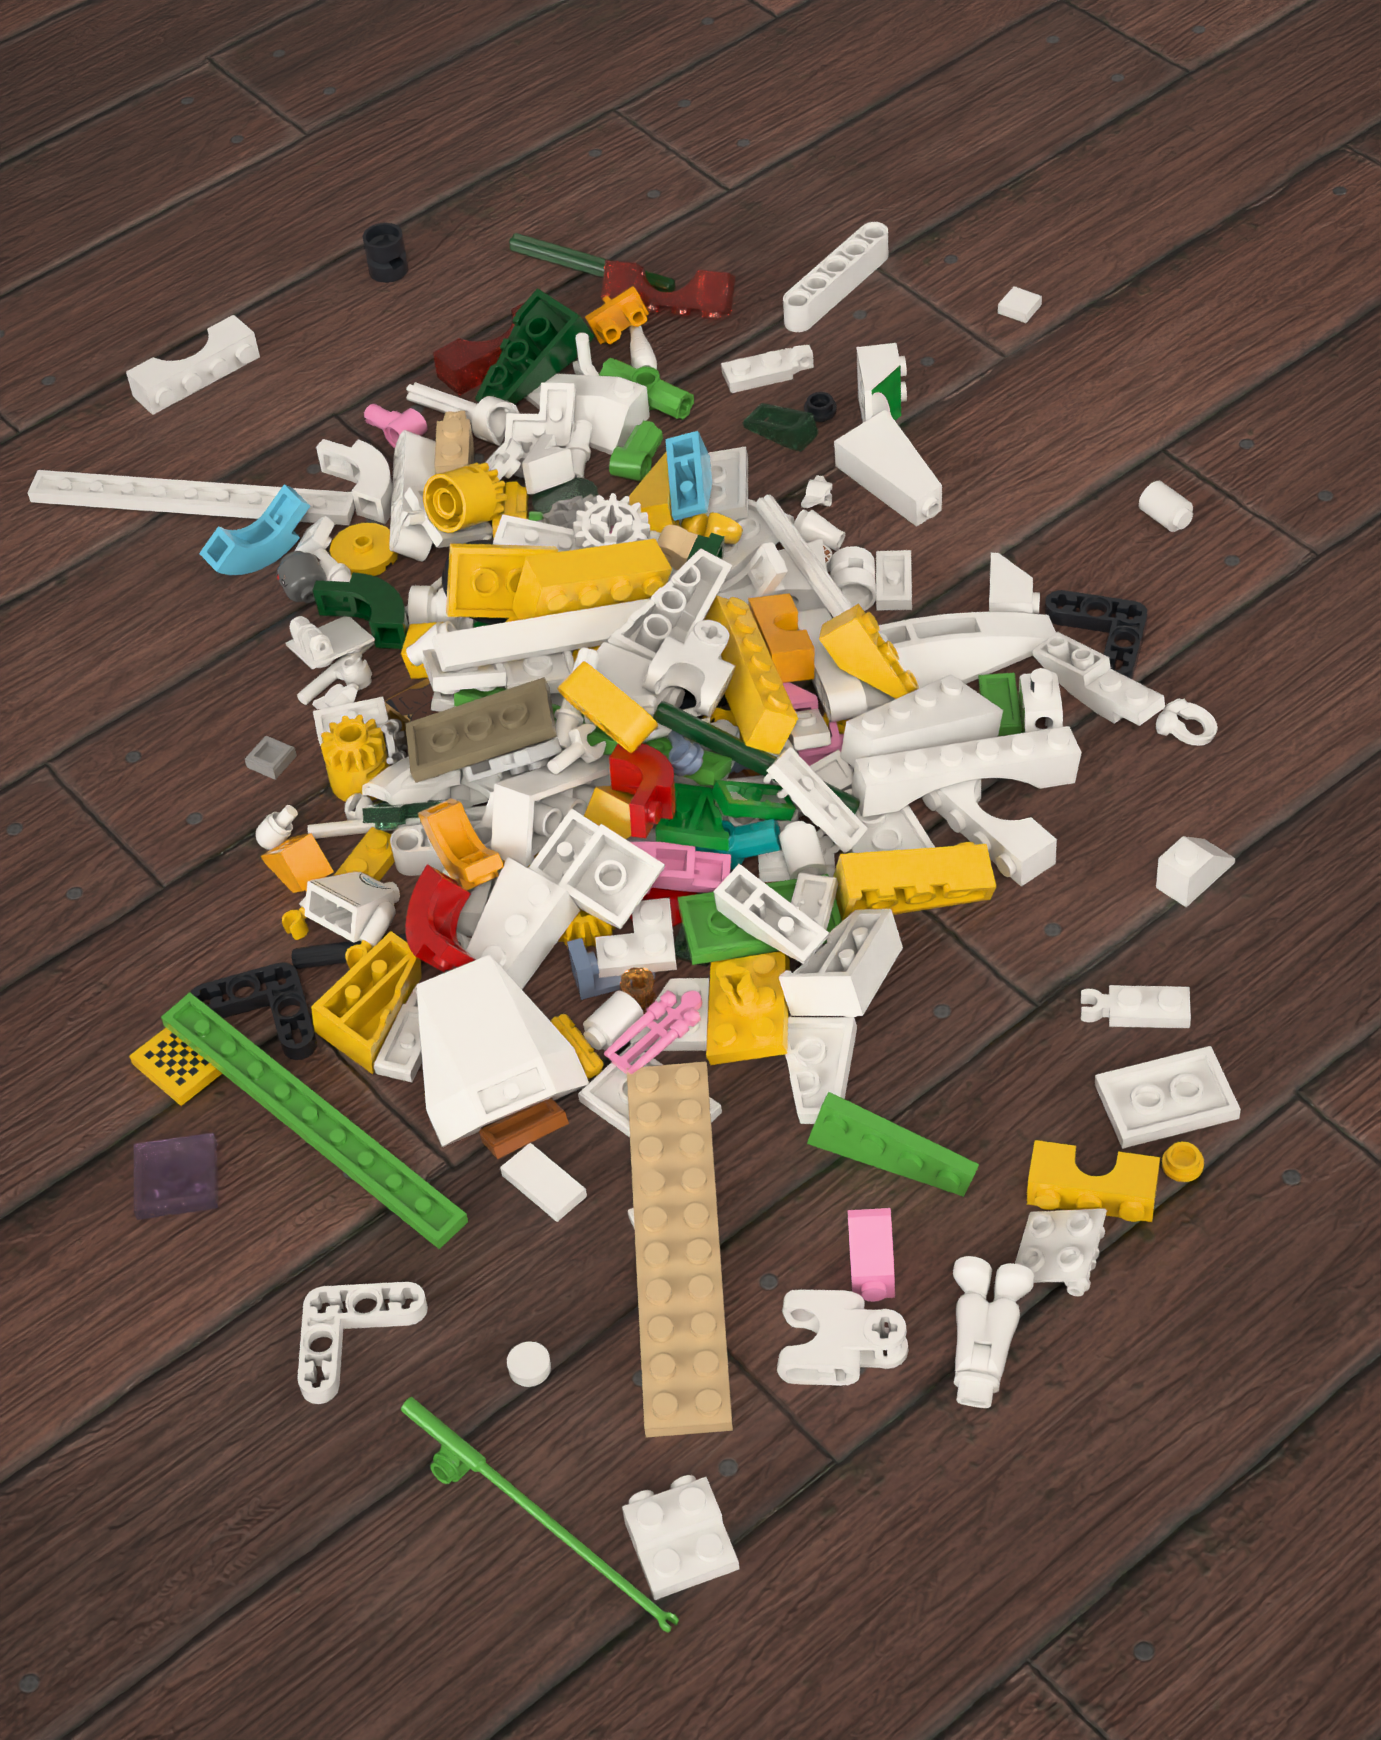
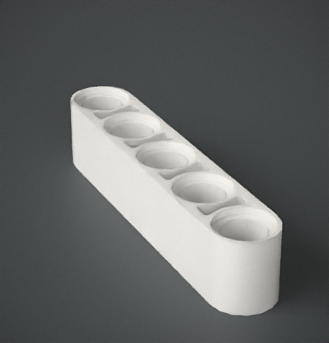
M880 222L864 224L783 296L784 325L789 331L803 332L810 329L888 259V228L885 224Z
M403 430L394 450L389 550L423 562L429 554L433 541L423 525L404 526V522H401V514L404 511H413L404 497L408 488L425 485L428 479L435 475L436 441Z
M827 607L798 612V630H807L815 648L814 679H812V682L827 718L831 723L852 719L866 713L867 703L860 680L840 669L819 640L822 624L832 619Z

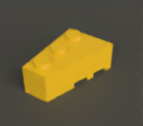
M390 931L311 1006L314 1032L373 1074L375 1071L374 1062L402 1005L407 1003L411 992H413L416 984H419L422 978L421 959L414 956L406 941Z

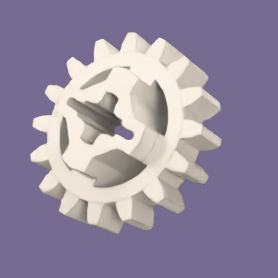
M611 493L610 499L606 501L601 495H598L597 504L595 505L586 501L585 511L578 510L576 512L577 521L573 522L576 547H582V549L647 540L650 537L647 512L641 513V504L638 502L632 506L629 505L628 496H625L621 501H617L614 493ZM613 525V532L612 534H610L609 532L611 531V526Z

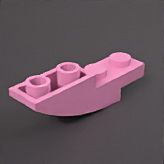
M630 842L665 864V868L646 894L650 893L651 888L698 893L713 892L730 874V854L695 851V846L665 842Z

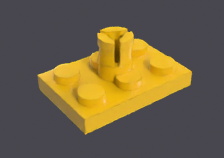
M450 543L446 601L447 616L515 617L512 605L526 556L558 552L557 547Z
M779 951L711 962L706 1057L710 1065L787 1054L789 1008L779 976L786 970L790 971L788 955Z

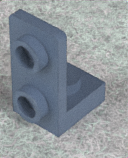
M582 938L567 942L571 971L581 1000L655 980V972L599 978V968L594 951L587 953Z

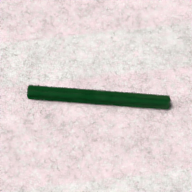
M515 233L509 240L510 250L513 252L634 286L659 295L669 297L676 288L673 278L533 237Z
M666 701L659 703L653 715V719L657 723L723 756L730 757L733 761L763 776L768 774L766 770L777 759V757L763 750L746 746L743 740ZM825 782L855 814L860 805V800Z

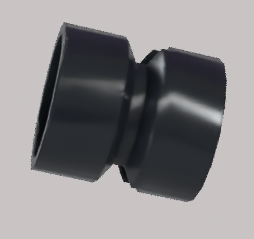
M384 222L372 225L366 229L362 237L371 278L383 283L402 279L409 269L401 228L393 223Z

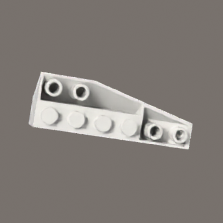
M970 612L927 616L879 625L880 631H878L885 642L890 641L894 645L899 655L898 662L904 671L910 670L913 673L919 688L948 675H953L964 684L978 679V675H988L1033 656L1032 650L1056 634L1049 615L1018 612ZM860 680L866 697L867 712L895 700L890 695Z

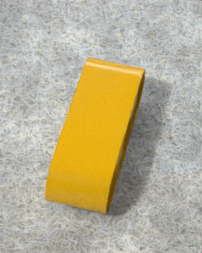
M585 661L557 687L560 694L573 707L630 753H633L658 727L657 722L646 710Z

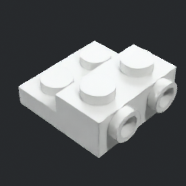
M693 1475L682 1476L671 1484L670 1490L656 1495L651 1490L640 1491L629 1499L628 1505L622 1507L625 1525L654 1600L739 1570L737 1556L724 1527L721 1511L707 1477L696 1480Z

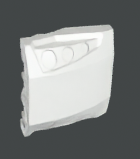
M408 756L389 766L369 782L362 785V795L375 797L388 802L390 805L450 799V787L460 784V769L415 783L410 773Z

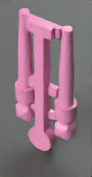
M667 990L660 997L661 1000L651 1004L646 1009L647 1012L628 1028L604 1052V1055L625 1074L627 1071L633 1074L661 1053L676 1038H681L689 1031V1026L694 1027L701 1020L700 1014L697 1011L703 1003L699 992L688 991L684 993L681 998V1004L673 1009L672 1007L677 1003V998L673 992ZM666 1012L668 1013V1015L660 1023L657 1024L655 1021H653H657ZM646 1026L651 1029L624 1055L620 1057L615 1053ZM659 1037H661L643 1056H641L633 1065H630L632 1061H634L641 1053H643L650 1045H652Z

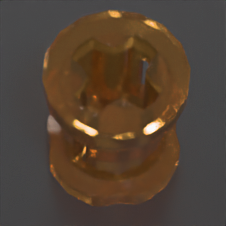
M633 967L621 975L620 989L636 1000L644 1014L647 1012L646 1009L657 999L653 992L655 979L651 971L646 968Z

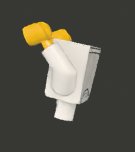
M351 872L310 880L307 882L306 896L299 903L301 908L284 913L282 925L287 934L291 933L295 940H299L305 937L309 931V927L305 922V919L308 917L352 942L361 941L360 945H353L346 951V961L349 969H351L371 948L381 941L395 917L394 903L399 901L400 892L395 883L387 882L383 884L362 872Z

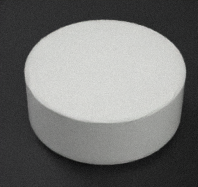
M523 1342L516 1345L508 1354L507 1366L509 1375L518 1385L525 1387L536 1386L545 1381L549 1376L551 1362L549 1353L543 1345L537 1342Z

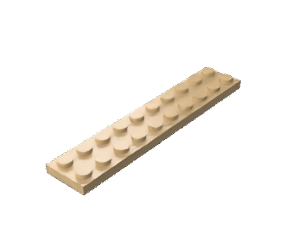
M707 1062L641 1067L633 1074L627 1071L645 1435L647 1438L733 1431Z

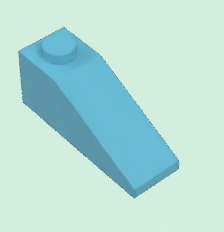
M695 431L665 439L671 510L674 521L707 513L712 488L710 456L699 432Z

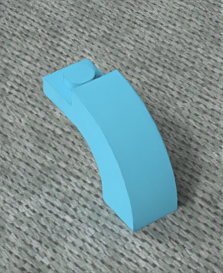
M284 484L258 520L238 530H227L218 526L199 554L216 572L222 574L243 575L261 570L280 559L299 540L300 537L293 530L308 511L310 505L293 488Z

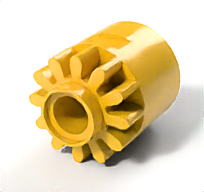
M486 462L482 464L474 463L430 477L424 487L423 503L427 516L433 525L443 532L451 533L496 519L498 513L504 512V507L499 502L507 500V495L503 493L505 482L498 479V470L489 471V465Z
M357 715L355 719L343 716L340 723H329L330 732H323L321 734L323 741L321 749L331 789L339 799L345 802L355 793L362 794V785L390 766L386 762L388 754L383 731H381V728H377L374 719H370L364 724L362 715ZM367 795L368 797H370L372 801L377 799L375 797Z

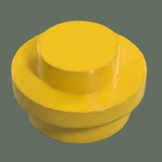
M1177 1142L1164 1152L1162 1168L1171 1179L1179 1182H1189L1198 1178L1203 1172L1204 1158L1195 1145L1189 1142Z

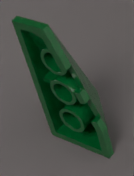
M537 288L516 312L512 321L514 327L508 339H503L500 345L502 352L497 363L490 366L475 397L476 402L479 403L487 396H494L515 405L541 386V383H545L578 357L576 346L577 334H588L589 343L595 336L579 314Z

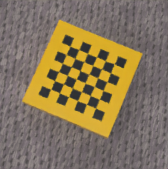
M166 1027L129 1056L132 1064L180 1106L184 1105L223 1074Z

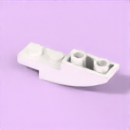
M1059 632L1032 650L1033 656L1044 669L1057 674L1058 682L1061 686L1094 712L1114 724L1120 719L1125 718L1140 726L1165 708L1164 695L1112 670L1109 657Z

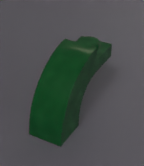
M354 572L350 582L316 580L313 593L319 615L365 619L369 621L372 636L375 639V648H403L409 622L403 600L392 585L378 577Z

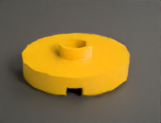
M359 523L349 526L335 536L330 546L331 557L338 563L345 564L350 569L351 575L353 572L372 576L380 575L386 571V566L391 562L392 565L395 563L398 553L389 550L390 529L377 523Z

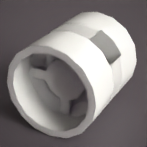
M857 546L845 547L835 552L830 559V577L852 607L859 603L864 611L868 610L876 601L874 557L866 549Z
M411 586L408 598L409 625L450 621L456 628L458 617L447 616V597L442 587L436 592L433 586Z

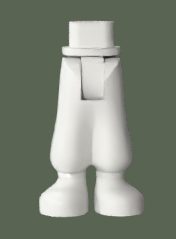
M966 1256L956 1260L953 1269L954 1279L965 1292L964 1295L960 1296L956 1305L957 1345L954 1384L958 1387L956 1400L962 1405L989 1408L992 1404L993 1393L999 1391L1010 1343L1019 1322L1020 1310L1016 1301L1029 1293L1033 1288L1034 1273L1026 1266L1008 1263L1001 1265L996 1272L994 1300L989 1303L986 1297L990 1287L992 1268L988 1262L981 1258Z

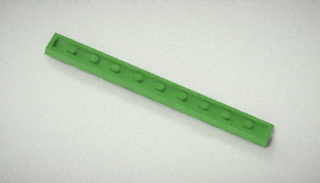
M188 993L161 1016L163 1025L435 1247L440 1249L468 1223L467 1214L192 993Z

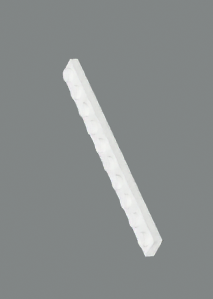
M38 470L28 490L30 502L259 519L282 487ZM293 488L310 505V508L300 522L315 523L323 516H327L336 525H350L355 511L352 492Z

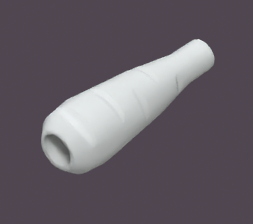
M631 325L629 330L631 335L630 353L632 367L636 369L652 367L657 370L656 357L650 343L643 334L641 325L639 327Z

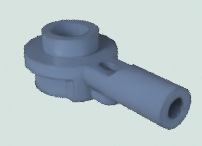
M672 730L668 735V739L673 748L669 752L668 760L678 777L692 775L703 764L704 749L697 743L692 744L683 735Z

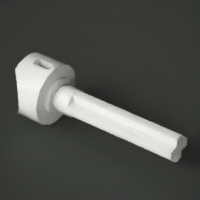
M416 382L414 385L409 384L406 389L409 392L406 398L411 402L442 413L465 411L466 419H470L474 435L481 440L501 446L505 437L507 413L519 414L516 405L494 396H487L476 404Z

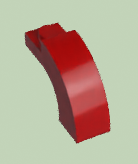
M641 743L633 753H630L617 744L609 757L611 790L634 795L629 803L631 836L647 838L654 824H658L661 818L673 819L675 815L674 770L667 757L649 745Z
M428 864L422 871L410 898L405 925L406 939L415 957L445 973L446 970L451 971L455 967L458 968L476 960L461 947L456 934L459 915L471 893L456 880Z

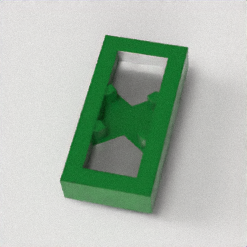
M716 780L711 791L723 815L733 818L751 817L764 820L791 821L796 810L788 795L784 798L777 796L783 789L780 785Z

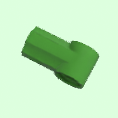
M643 420L640 425H636L623 447L617 446L613 450L609 465L610 474L641 482L651 470L652 457L663 440L662 430L658 429L650 421Z

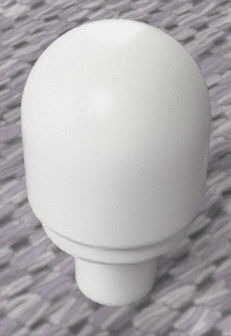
M286 805L280 813L273 812L269 814L256 830L258 844L265 849L271 850L283 843L291 835L293 829L291 822L297 817V810L290 805Z

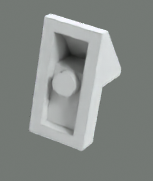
M554 434L541 435L522 462L527 494L544 491L569 482L575 477L571 451L568 448L556 446Z

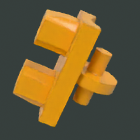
M632 286L612 300L606 295L602 298L604 305L585 316L597 341L601 345L604 342L612 344L620 339L621 331L631 325L639 327L647 322V315L649 313L637 290Z

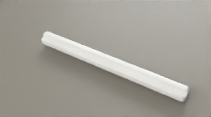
M766 495L764 498H759L756 502L758 512L831 615L836 617L852 608L774 497Z

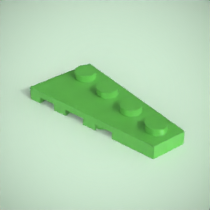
M828 1092L820 1108L807 1142L809 1145L963 1197L979 1166L978 1163L831 1092Z

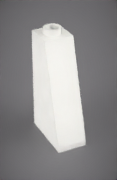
M883 410L834 441L835 466L916 527L942 511L941 483L886 410Z

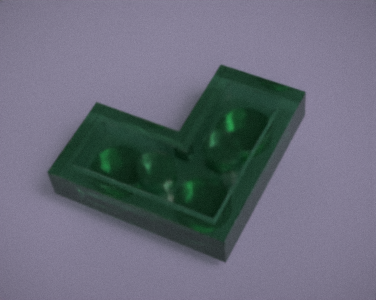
M448 799L390 805L388 802L380 800L362 808L363 823H375V829L379 830L398 828V825L406 824V819L419 818V812Z

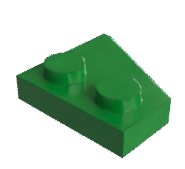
M674 783L675 815L673 819H660L656 827V841L728 851L730 848L729 833L723 828L722 815L719 808L715 806V798L711 793V788Z

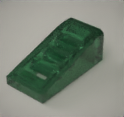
M761 403L742 422L745 429L799 452H802L818 435V429L812 413Z

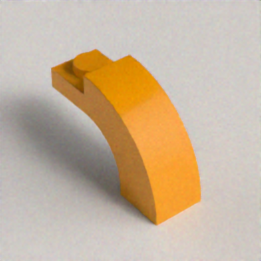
M450 798L418 813L424 830L441 863L450 877L466 890H470L499 876L497 870L504 867L499 853L487 848L481 842L460 801Z

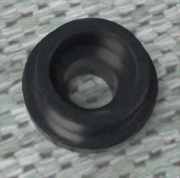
M815 392L809 395L804 404L805 416L816 422H825L833 418L837 412L836 402L826 392Z

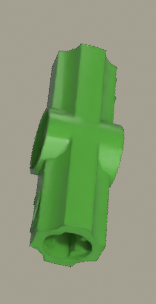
M609 358L603 363L599 376L621 377L647 387L649 411L657 409L681 420H684L690 414L691 407L694 404V395L661 380L660 374L655 368L640 367L636 369L613 358Z

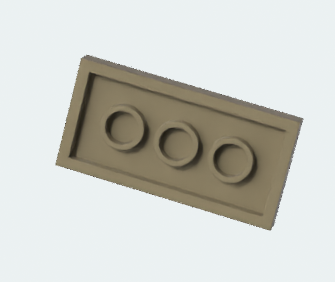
M545 677L405 723L410 773L415 783L557 737L550 687Z

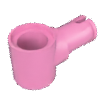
M370 404L364 412L366 423L382 429L385 438L393 448H395L403 430L420 436L424 435L428 430L423 416L412 408L400 413L398 411L390 412L377 404Z

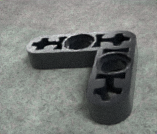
M1057 590L1047 595L1045 599V615H1049L1052 624L1109 633L1104 655L1109 657L1111 669L1133 679L1147 627V608L1142 603L1065 590ZM1098 609L1102 610L1105 614L1094 617L1087 614V612ZM1123 639L1129 640L1134 644L1129 647H1121L1115 642ZM1117 660L1123 661V666L1120 670H1115Z
M275 963L203 983L190 991L202 1002L210 1000L211 1004L208 1007L223 1019L270 1006L282 1050L285 1056L290 1059L303 1060L308 1058L317 1048V1040L296 968L290 963ZM286 979V983L279 985L278 980ZM265 983L267 990L262 991L261 984ZM252 987L255 989L246 998L235 996V993L240 988ZM227 994L228 1001H224L222 995ZM289 1005L300 1007V1010L293 1016L286 1017L280 1014L281 1010ZM299 1028L303 1042L295 1044L291 1030Z

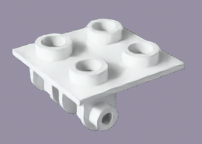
M298 616L292 619L290 623V632L293 639L286 642V646L311 669L326 667L334 659L347 653L359 652L365 645L375 641V639L351 617L343 616L317 628L307 618Z
M1083 1209L1030 1212L1015 1264L1029 1268L1034 1273V1283L1064 1282L1069 1294L1082 1296L1085 1291L1089 1290L1091 1285L1089 1280L1090 1271L1096 1267V1259L1099 1256V1241L1105 1234L1103 1224L1107 1210Z

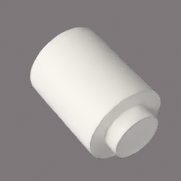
M1162 481L1151 483L1143 491L1139 499V508L1171 532L1184 529L1192 520V503Z
M795 821L786 825L784 831L779 835V841L790 879H797L799 873L825 874L827 866L815 826L806 824L804 821Z
M616 991L584 1021V1037L593 1048L607 1050L628 1028L644 1015L643 1010L629 994L623 991Z

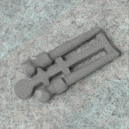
M390 719L381 726V731L385 732L389 757L386 762L388 764H395L407 757L406 752L403 751L408 749L407 736L405 731H401L402 724L398 719Z

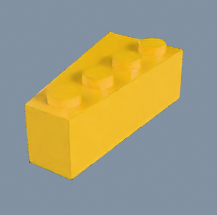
M656 539L526 556L512 609L518 620L649 599L660 587L662 588L668 583L672 567Z
M964 842L948 847L840 854L833 875L838 881L835 897L842 921L855 910L891 909L893 915L990 900L996 889L987 844L975 845L973 842Z

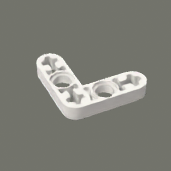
M412 1282L322 1286L310 1291L303 1303L298 1383L304 1398L310 1403L322 1404L332 1400L338 1393L343 1329L409 1326L416 1324L425 1317L428 1309L423 1289ZM369 1298L377 1302L376 1307L368 1313L355 1311V1305L362 1299ZM384 1299L390 1300L388 1311H386ZM405 1299H413L414 1302H411L410 1308L402 1309ZM343 1301L346 1303L347 1313H342L341 1309H344ZM322 1303H330L325 1313H318V1310L322 1308ZM328 1337L332 1339V1345L326 1351L314 1352L310 1349L312 1342L317 1338ZM316 1366L322 1367L325 1380L321 1382L320 1387L314 1388L312 1384L316 1383L317 1380Z

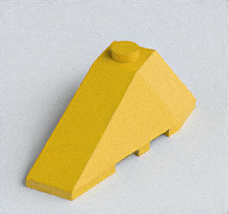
M667 451L629 495V505L632 506L639 502L641 504V513L647 512L650 530L660 533L667 525L681 527L679 520L674 521L672 517Z

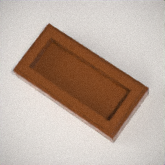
M549 1098L480 1129L479 1134L483 1144L499 1159L569 1124L565 1111L552 1098Z

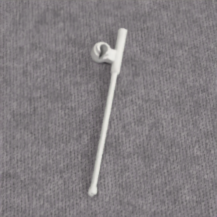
M486 535L482 540H490L492 536ZM442 576L431 585L435 591L442 587ZM407 605V606L405 607V610H406V614H407V616H408V605ZM374 641L365 645L359 652L347 653L339 658L297 694L299 701L307 705L336 679L344 680L346 685L355 683L359 687L358 690L369 686L372 682V671L367 661H362L361 658L362 654L374 645Z

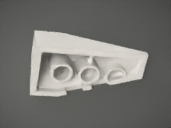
M556 374L545 382L575 384L574 422L577 420L590 422L593 430L589 447L612 455L613 450L617 446L623 447L635 426L640 425L643 420L647 421L650 417L647 387L624 378ZM541 386L524 397L539 410Z

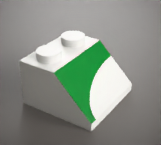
M896 343L856 347L858 400L862 422H866L883 410L889 412L896 421L901 416V402L907 401L905 381L901 382V376L907 375L905 356H899Z

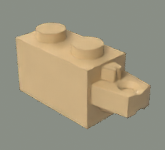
M465 411L445 412L443 421H437L435 447L436 474L474 464L475 448L470 419H466Z

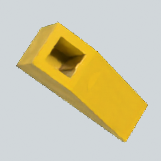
M859 603L822 624L819 640L840 669L895 699L919 689L918 682L910 670L904 671L898 662L899 655L894 645L890 641L885 642L879 634L880 628L875 617L870 612L865 613Z

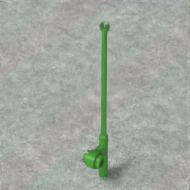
M410 1397L404 1402L401 1411L441 1444V1449L433 1456L434 1462L430 1466L432 1473L439 1481L449 1484L451 1481L458 1482L470 1469L474 1472H480L654 1616L663 1631L671 1632L672 1627L667 1624L666 1620L671 1621L674 1625L678 1624L679 1619L675 1614L660 1609L489 1466L482 1454L417 1400Z

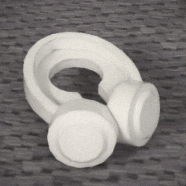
M1185 698L1176 699L1165 705V708L1162 709L1163 711L1157 718L1156 731L1158 734L1167 736L1169 733H1172L1179 740L1190 745H1206L1214 739L1217 732V723L1214 717L1204 708L1187 702ZM1177 715L1186 720L1194 719L1200 722L1204 729L1203 734L1194 735L1186 729L1185 724L1178 720Z

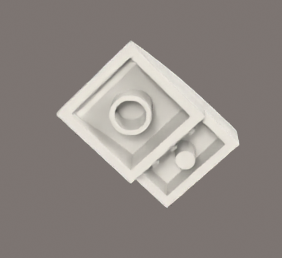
M571 808L528 869L566 889L579 909L621 929L663 871L665 864L602 824L598 826Z

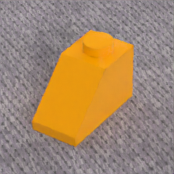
M311 833L291 837L261 855L264 863L293 893L304 890L307 893L308 881L325 878L334 872Z

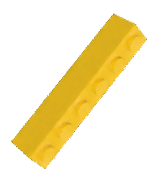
M716 595L704 620H712L722 624L730 635L721 657L722 660L736 665V668L724 693L745 745L779 755L798 720L797 714L748 604L736 597L727 599Z

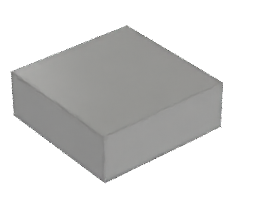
M265 736L245 758L247 768L276 780L297 755L295 747Z

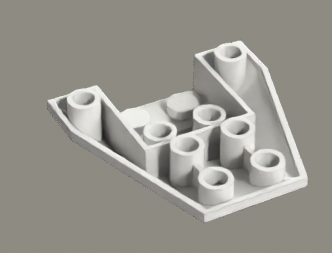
M491 955L416 984L426 1111L442 1147L478 1133L481 1127L549 1098L556 1100L589 1084L574 1047Z

